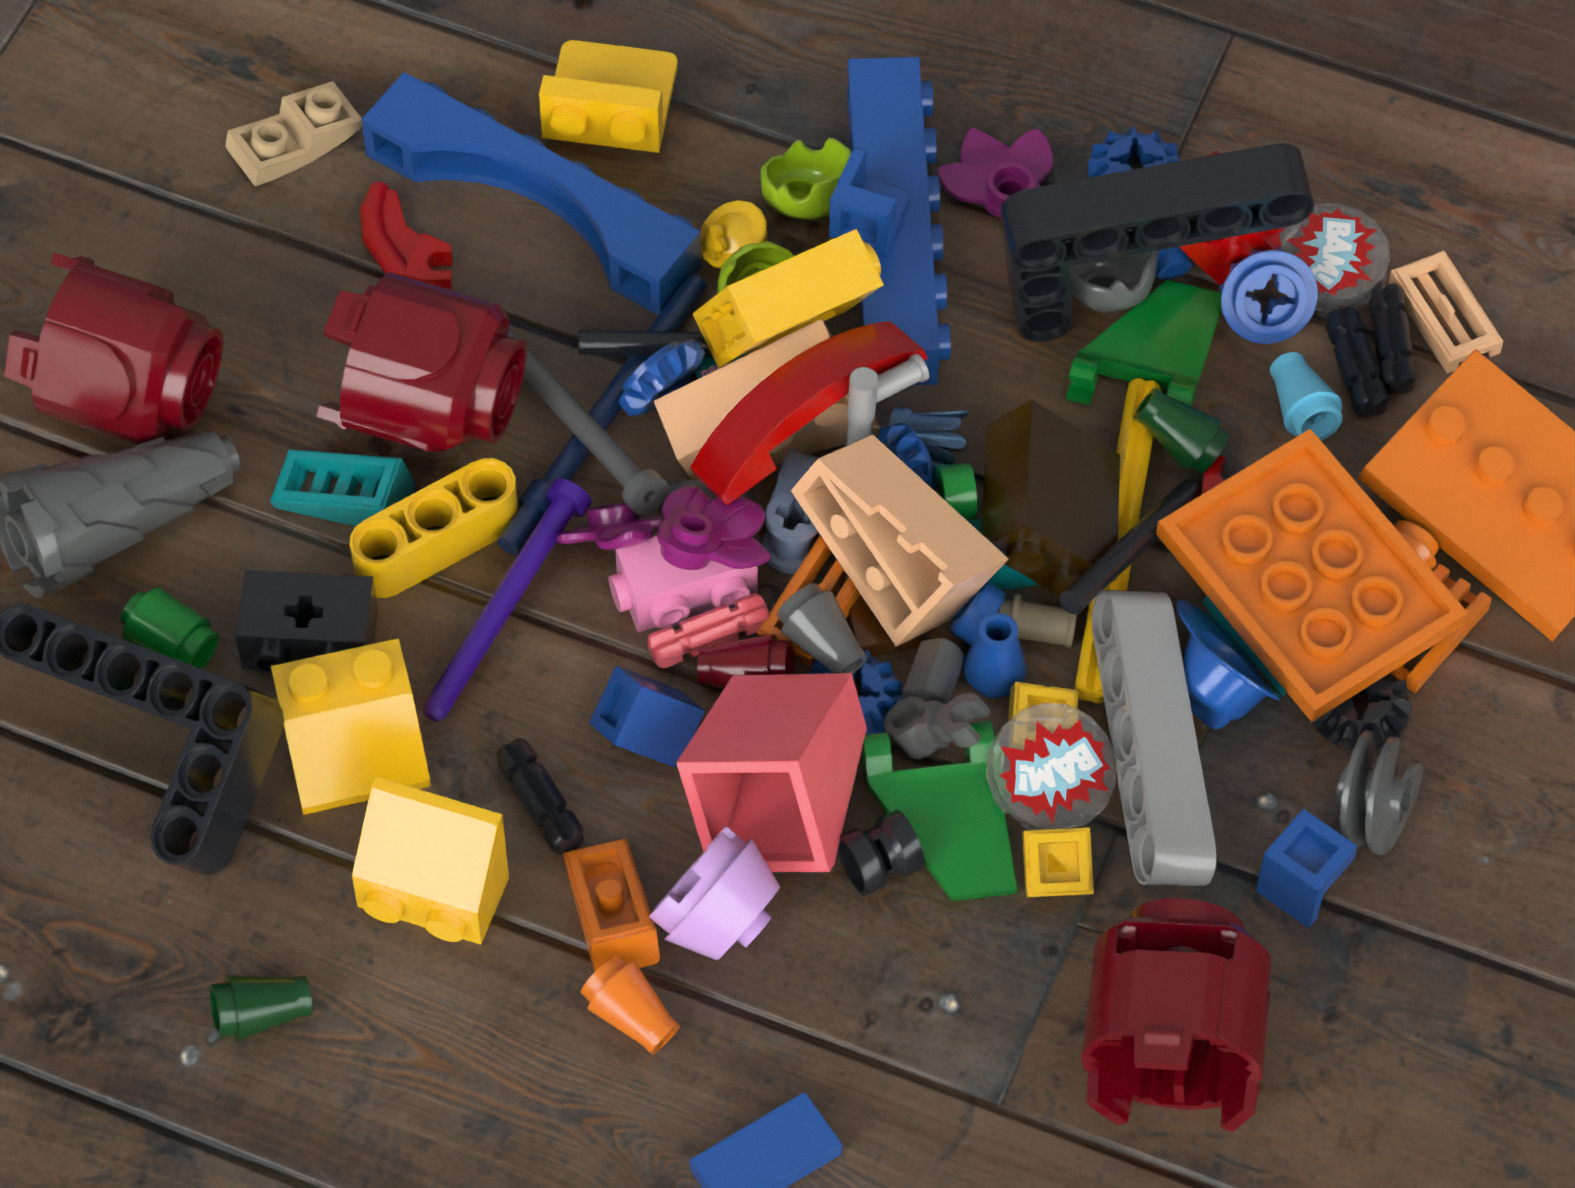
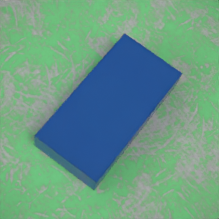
M803 1092L690 1159V1171L702 1188H786L842 1155V1143L808 1095Z

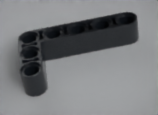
M1286 143L1271 144L1029 188L1007 197L1001 206V220L1008 282L1021 337L1032 342H1048L1060 338L1072 328L1073 313L1068 269L1070 266L1284 228L1307 219L1313 212L1315 204L1300 149Z
M14 604L1 612L0 655L6 659L190 729L152 827V849L157 857L165 863L195 873L211 875L225 868L235 853L282 732L284 717L282 708L277 700L233 680L28 604ZM37 632L36 640L32 644L33 637ZM89 650L88 657L85 663L82 665L83 657ZM141 668L139 679L137 680L136 684L133 685L134 677L137 671ZM193 688L192 698L185 706L186 696L190 689ZM246 707L247 710L245 718L242 721V723L238 726L237 722L239 714L241 713L242 709ZM222 768L221 780L219 781L218 785L214 788V778L217 772ZM197 830L198 836L196 843L190 850V839L194 832Z

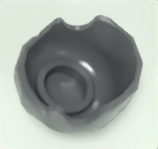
M1159 250L1068 267L1071 295L1076 302L1100 313H1117L1140 304L1146 299L1153 286L1157 273Z

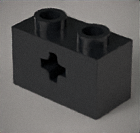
M245 570L235 634L242 669H253L262 674L272 675L271 666L374 644L378 607L373 577Z

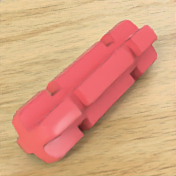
M753 593L735 600L736 607L729 609V606L724 604L678 622L680 626L678 630L674 631L672 626H668L650 633L647 637L648 649L653 661L658 668L665 669L683 662L682 655L689 653L691 658L698 656L701 647H713V645L739 640L738 633L744 631L746 636L757 633L763 622L770 616L765 601L760 594Z

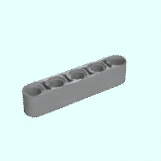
M1103 590L1094 601L1092 633L1134 875L1142 885L1205 886L1210 883L1214 875L1217 856L1216 843L1171 599L1164 592Z

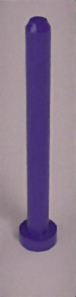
M563 478L554 479L546 492V496L551 504L424 702L423 714L428 719L438 722L446 718L557 542V534L565 529L572 516L583 517L589 509L592 499L580 486Z

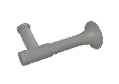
M918 354L910 356L907 361L879 375L868 367H860L852 371L849 381L847 417L849 420L846 446L871 436L876 403L919 381L924 382L929 379L928 368Z

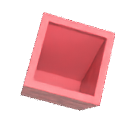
M852 673L732 676L676 762L703 852L707 850V846L727 826L746 843L751 838L753 839L771 872L831 871L835 864L840 843L839 836L842 834L867 730Z

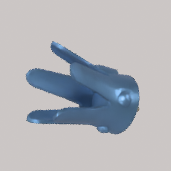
M894 407L889 426L897 423H906L924 442L931 457L932 465L954 464L955 457L951 452L942 448L962 449L967 445V439L963 435L949 431L958 429L961 426L960 418L968 416L969 411L916 413L912 412L909 408ZM874 425L873 430L879 432L880 428L885 426Z

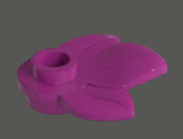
M970 128L961 146L960 163L941 166L937 169V174L944 189L954 198L964 202L983 204L989 213L1001 218L1002 203L1007 197L1011 196L1005 194H1014L1025 189L1040 187L1039 184L1052 170L1053 155L1046 137L1039 129L1026 132L1011 147H1008L992 136L976 128Z
M697 486L678 488L665 499L662 507L665 519L660 523L657 539L661 545L660 552L662 557L671 565L686 570H698L706 567L710 560H713L730 568L745 569L762 565L770 560L771 556L766 548L752 538L762 527L765 519V510L757 502L740 496L725 506L717 497L712 500Z
M625 502L594 507L587 510L588 525L560 532L556 536L557 543L574 544L596 541L597 546L605 550L632 547L650 540L653 537V529L659 528L660 523L665 517L664 514L639 516Z

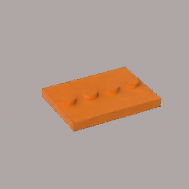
M1475 349L1364 467L1358 479L1406 520L1420 526L1432 535L1443 551L1553 642L1575 617V431Z
M1308 429L1159 520L1157 524L1156 535L1311 722L1465 626L1469 614L1311 429Z

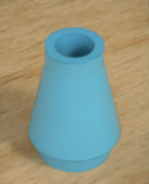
M1289 352L1275 359L1270 367V374L1275 381L1286 430L1294 436H1299L1308 429H1311L1321 441L1330 437L1338 430L1342 423V401L1340 397L1307 364L1302 354Z

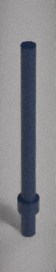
M688 274L648 331L677 332L708 288L707 283L696 274ZM630 355L589 411V414L605 431L622 409L619 405V399L624 393L622 387L625 381L651 356ZM574 434L541 479L532 480L519 498L518 504L520 509L497 540L498 545L505 552L511 555L519 554L551 504L546 496V492L554 479L563 478L571 481L591 453Z

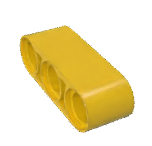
M483 458L471 462L363 520L354 528L350 535V551L354 576L373 577L376 598H389L398 595L497 541L519 510L516 477L512 468L505 462L494 458ZM487 497H496V498H498V499H495V500H492V501H482V500H481V499H484V498H487ZM433 526L444 527L438 530H427V528ZM379 555H388V556H390V557L385 558V559H382V560H373V559H372L373 557H376V556H379Z

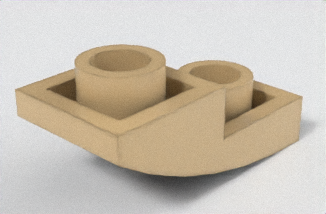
M334 81L282 97L280 113L278 115L228 130L225 147L256 187L289 174L330 152L362 128V118Z

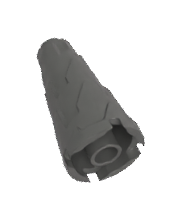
M207 430L168 441L161 437L110 454L90 455L50 467L43 463L15 472H8L0 476V491L2 492L0 495V547L13 573L29 567L36 578L21 584L32 596L42 598L56 593L96 572L93 567L108 560L109 557L144 540L143 536L193 512L194 505L234 483L233 472L240 469L238 452L229 437L226 435L219 437L212 430Z

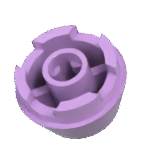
M727 826L707 846V850L701 854L687 872L680 877L649 916L668 933L664 940L716 961L736 941L746 948L772 918L763 909L780 889V885L753 839L751 838L746 843Z

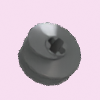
M1364 730L1358 738L1350 762L1345 765L1341 773L1335 799L1340 811L1341 835L1357 845V848L1366 843L1371 853L1382 856L1388 853L1399 840L1409 820L1421 784L1423 765L1418 761L1410 763L1402 776L1397 775L1401 754V741L1396 737H1389L1381 750L1375 769H1373L1376 735L1373 731Z

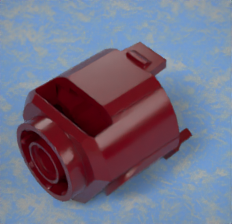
M54 252L50 264L70 272L54 297L40 336L16 330L9 335L4 377L32 388L33 405L39 413L135 445L161 437L167 439L173 427L183 431L191 430L203 415L216 385L223 355V334L221 330L209 326L205 315L175 305L173 292L95 266L94 260L84 256L70 258Z
M387 273L376 286L369 285L365 290V295L341 290L338 293L323 332L325 337L347 345L350 349L342 379L340 403L332 401L319 405L316 417L334 422L344 430H357L425 451L445 452L476 439L496 444L505 433L519 398L526 368V343L524 340L508 336L510 320L499 303L396 273Z
M1187 898L1158 899L1138 906L1133 910L1130 917L1105 931L1096 941L1081 1062L1083 1069L1088 1072L1086 1104L1114 1124L1128 1123L1132 1101L1185 1110L1222 1107L1220 1128L1232 1132L1255 1114L1257 1096L1259 1094V1081L1263 1079L1271 995L1268 991L1271 956L1245 930L1244 924L1235 914L1221 906L1201 900Z

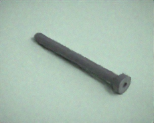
M509 329L508 336L519 339V338ZM527 348L523 380L624 487L623 501L634 513L643 515L658 508L667 496V482L655 470H642Z

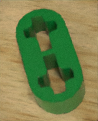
M967 462L933 466L935 477L934 491L966 520L976 519L977 490L971 464Z

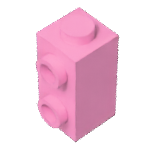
M657 536L652 537L645 543L615 549L617 574L608 577L611 594L618 611L621 613L629 610L638 633L655 627L662 629L668 626L674 627L679 624L678 622L685 620L687 617L707 612L724 604H727L729 609L736 607L735 600L753 593L758 594V566L735 569L710 560L709 564L702 569H681L671 565L662 557L660 552L661 545L658 542Z

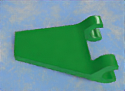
M1166 280L1150 293L1144 301L1134 306L1086 347L1078 351L1069 373L1068 379L1071 380L1067 391L1066 400L1090 406L1098 377L1103 375L1127 382L1135 378H1141L1145 381L1154 380L1160 385L1161 390L1167 391V396L1193 406L1198 384L1221 315V293Z
M992 722L969 723L981 738L978 744L964 748L967 763L893 771L888 732L865 735L861 760L867 789L875 797L886 814L897 809L908 819L922 847L925 867L951 901L1017 894V884L998 775Z

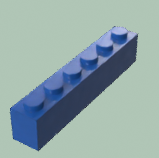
M919 57L848 59L847 103L851 153L854 147L867 151L866 178L905 189L910 193L909 206L888 253L884 254L875 251L880 261V278L884 286L859 303L860 325L865 326L885 321L893 322L921 346L928 357L924 362L929 371V379L924 382L919 381L911 386L938 385L939 360H950L951 343L949 323H938L937 310L947 309V283L945 273L934 274V261L943 260L942 224H931L930 212L940 211L939 176H928L927 164H936L935 128H924V117L933 116L932 81H921Z

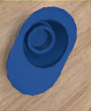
M1185 600L1176 602V610L1191 633L1181 655L1191 710L1196 717L1211 729L1218 730L1227 725L1231 720L1238 721L1244 718L1267 696L1278 701L1282 699L1276 691L1261 679L1243 651L1213 619Z

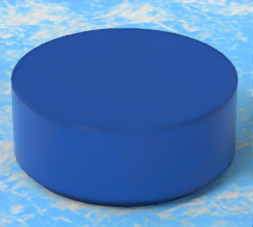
M987 581L955 615L950 629H952L951 633L967 644L972 645L979 632L981 621L986 616L997 613L1006 592L990 581Z

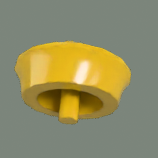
M737 200L723 204L708 216L701 228V254L706 262L720 269L724 262L741 246L768 241L767 221L762 210L752 202Z

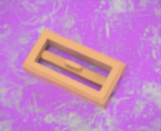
M1445 251L1391 270L1388 283H1397L1404 289L1405 310L1447 374L1455 371L1459 363L1464 361L1475 349L1481 354L1487 352L1489 357L1501 353L1503 339ZM1428 272H1435L1476 335V339H1470L1455 316L1453 306L1447 297L1441 294Z

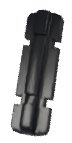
M1380 283L1373 287L1370 298L1371 315L1375 319L1373 330L1378 364L1382 367L1380 379L1384 382L1388 394L1391 395L1398 392L1407 394L1414 388L1416 373L1414 361L1410 358L1413 351L1408 315L1403 310L1406 306L1404 289L1397 283L1389 285Z
M1352 306L1342 309L1335 308L1328 313L1325 327L1331 343L1337 345L1333 350L1346 387L1354 393L1350 396L1355 413L1362 418L1381 415L1387 410L1386 404L1389 401V396L1384 382L1377 378L1381 373L1367 334L1360 331L1364 328L1359 311Z
M517 738L510 744L503 745L497 751L498 766L507 780L515 784L513 789L536 826L541 829L543 828L545 831L543 837L552 851L557 854H563L572 848L578 847L584 840L581 823L573 811L566 809L568 803L543 764L536 762L538 756L529 742L522 738Z

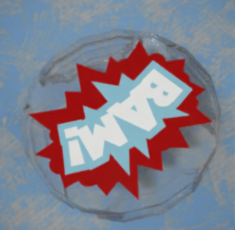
M1314 203V210L1307 219L1298 224L1285 227L1284 231L1279 233L1281 248L1297 257L1300 256L1311 269L1318 289L1315 310L1330 312L1335 308L1339 309V306H1348L1354 303V308L1368 303L1372 296L1371 291L1373 287L1380 283L1384 284L1389 269L1391 257L1387 237L1376 221L1358 209L1338 203Z
M1044 702L1019 711L999 729L997 736L993 738L987 751L986 778L994 801L1005 814L1010 813L1015 820L1021 822L1020 826L1028 830L1081 828L1105 809L1116 786V757L1107 734L1091 716L1070 705Z

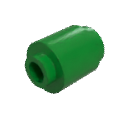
M160 587L153 588L147 593L141 591L135 594L125 606L120 618V622L124 625L122 632L123 640L203 669L208 664L219 643V634L210 629V620Z

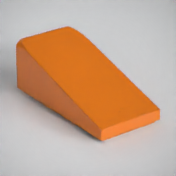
M627 838L563 853L564 863L594 971L615 955H619L627 964L635 961L639 968L658 963L660 954L657 931L654 921L649 917L651 911Z

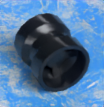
M897 809L879 817L876 820L875 826L871 829L862 831L855 828L839 836L840 843L837 852L852 885L862 896H867L882 889L887 878L896 874L905 878L925 868V858L919 839L908 819Z

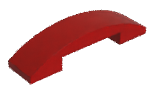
M891 321L857 327L812 346L762 380L724 417L693 461L690 468L694 476L725 506L729 505L777 469L769 451L849 393V381L852 371L856 368L868 367L879 375L907 361L914 354H918L925 361L928 359L925 350Z

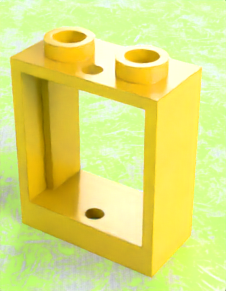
M855 229L728 285L692 314L720 369L820 319L826 322L850 310L884 286L880 278V261L872 246L867 242H863L858 230Z

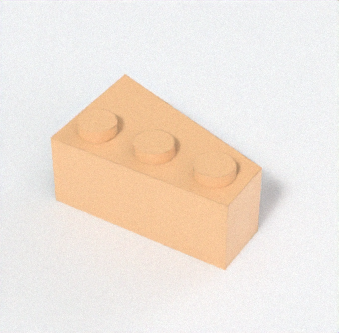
M823 319L654 400L676 458L691 480L697 479L690 467L700 449L715 428L738 402L762 380L786 362L812 346L833 337ZM848 394L769 451L774 464L783 463L790 449L806 454H814L847 444L849 420L847 417ZM875 417L872 421L871 435L874 436L879 434L878 431L873 430L874 425H879Z
M874 435L818 458L791 490L895 646H899L949 622L1009 559Z

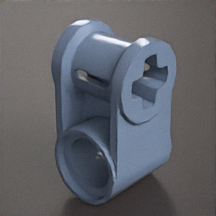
M790 449L784 459L775 490L767 505L765 514L767 530L762 542V546L766 548L771 556L767 564L779 572L788 574L796 573L820 536L791 492L792 488L819 457L794 449Z

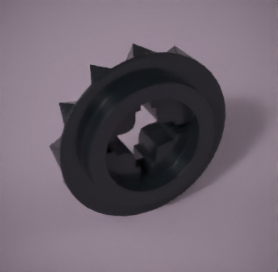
M1389 673L1362 690L1366 692L1367 701L1371 702L1368 704L1366 711L1363 712L1362 720H1357V711L1354 710L1353 701L1346 700L1313 721L1312 724L1321 736L1338 747L1353 751L1360 735L1364 730L1373 731L1376 735L1375 750L1383 748L1389 737L1398 738L1408 724L1412 703L1409 702L1406 681H1399L1394 675Z

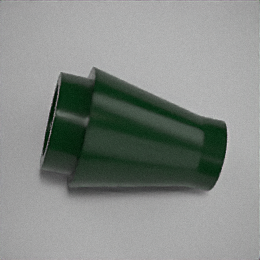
M1153 388L1145 396L1133 416L1135 420L1145 426L1183 470L1191 467L1199 474L1205 472L1214 463L1230 436L1227 431L1220 427L1221 419L1171 398L1157 388Z
M226 975L225 982L211 984L209 988L210 1007L216 1034L219 1038L233 1036L236 1042L298 1017L312 1015L313 1012L311 990L305 975L297 977Z

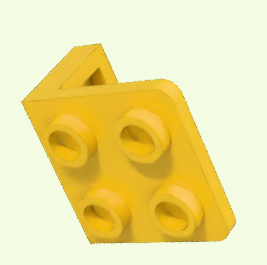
M578 40L565 42L561 47L555 76L543 75L539 91L542 138L659 153L678 69L677 57L673 53Z

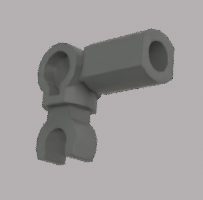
M945 638L921 641L903 689V699L889 710L884 720L885 731L888 732V735L905 754L912 759L927 757L938 748L948 747L950 742L961 748L978 744L981 736L969 722L975 718L987 717L990 713V709L977 694L971 692L963 693L951 700L965 656L956 644Z

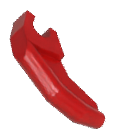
M384 182L372 183L360 206L359 214L363 243L385 274L392 272L452 290L451 270L435 271L432 269L436 266H453L451 244L425 233L420 235L408 227L405 223L397 192L390 190L389 186Z

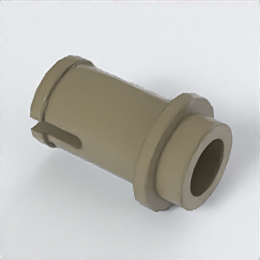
M1014 594V599L1004 598L999 608V613L1006 614L1014 619L1018 627L1019 639L1064 645L1067 648L1072 647L1077 614H1070L1063 607L1021 601V594Z

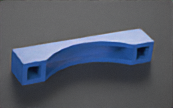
M403 72L362 118L366 156L413 182L436 180L478 182L513 191L542 204L564 219L588 243L602 265L611 290L657 315L661 313L688 274H696L701 268V231L695 229L687 219L676 214L669 215L645 202L632 189L617 187L595 175L585 164L579 161H569L545 148L535 137L528 134L521 135L498 123L485 110L480 108L472 109L448 96L441 87L432 82L424 83Z

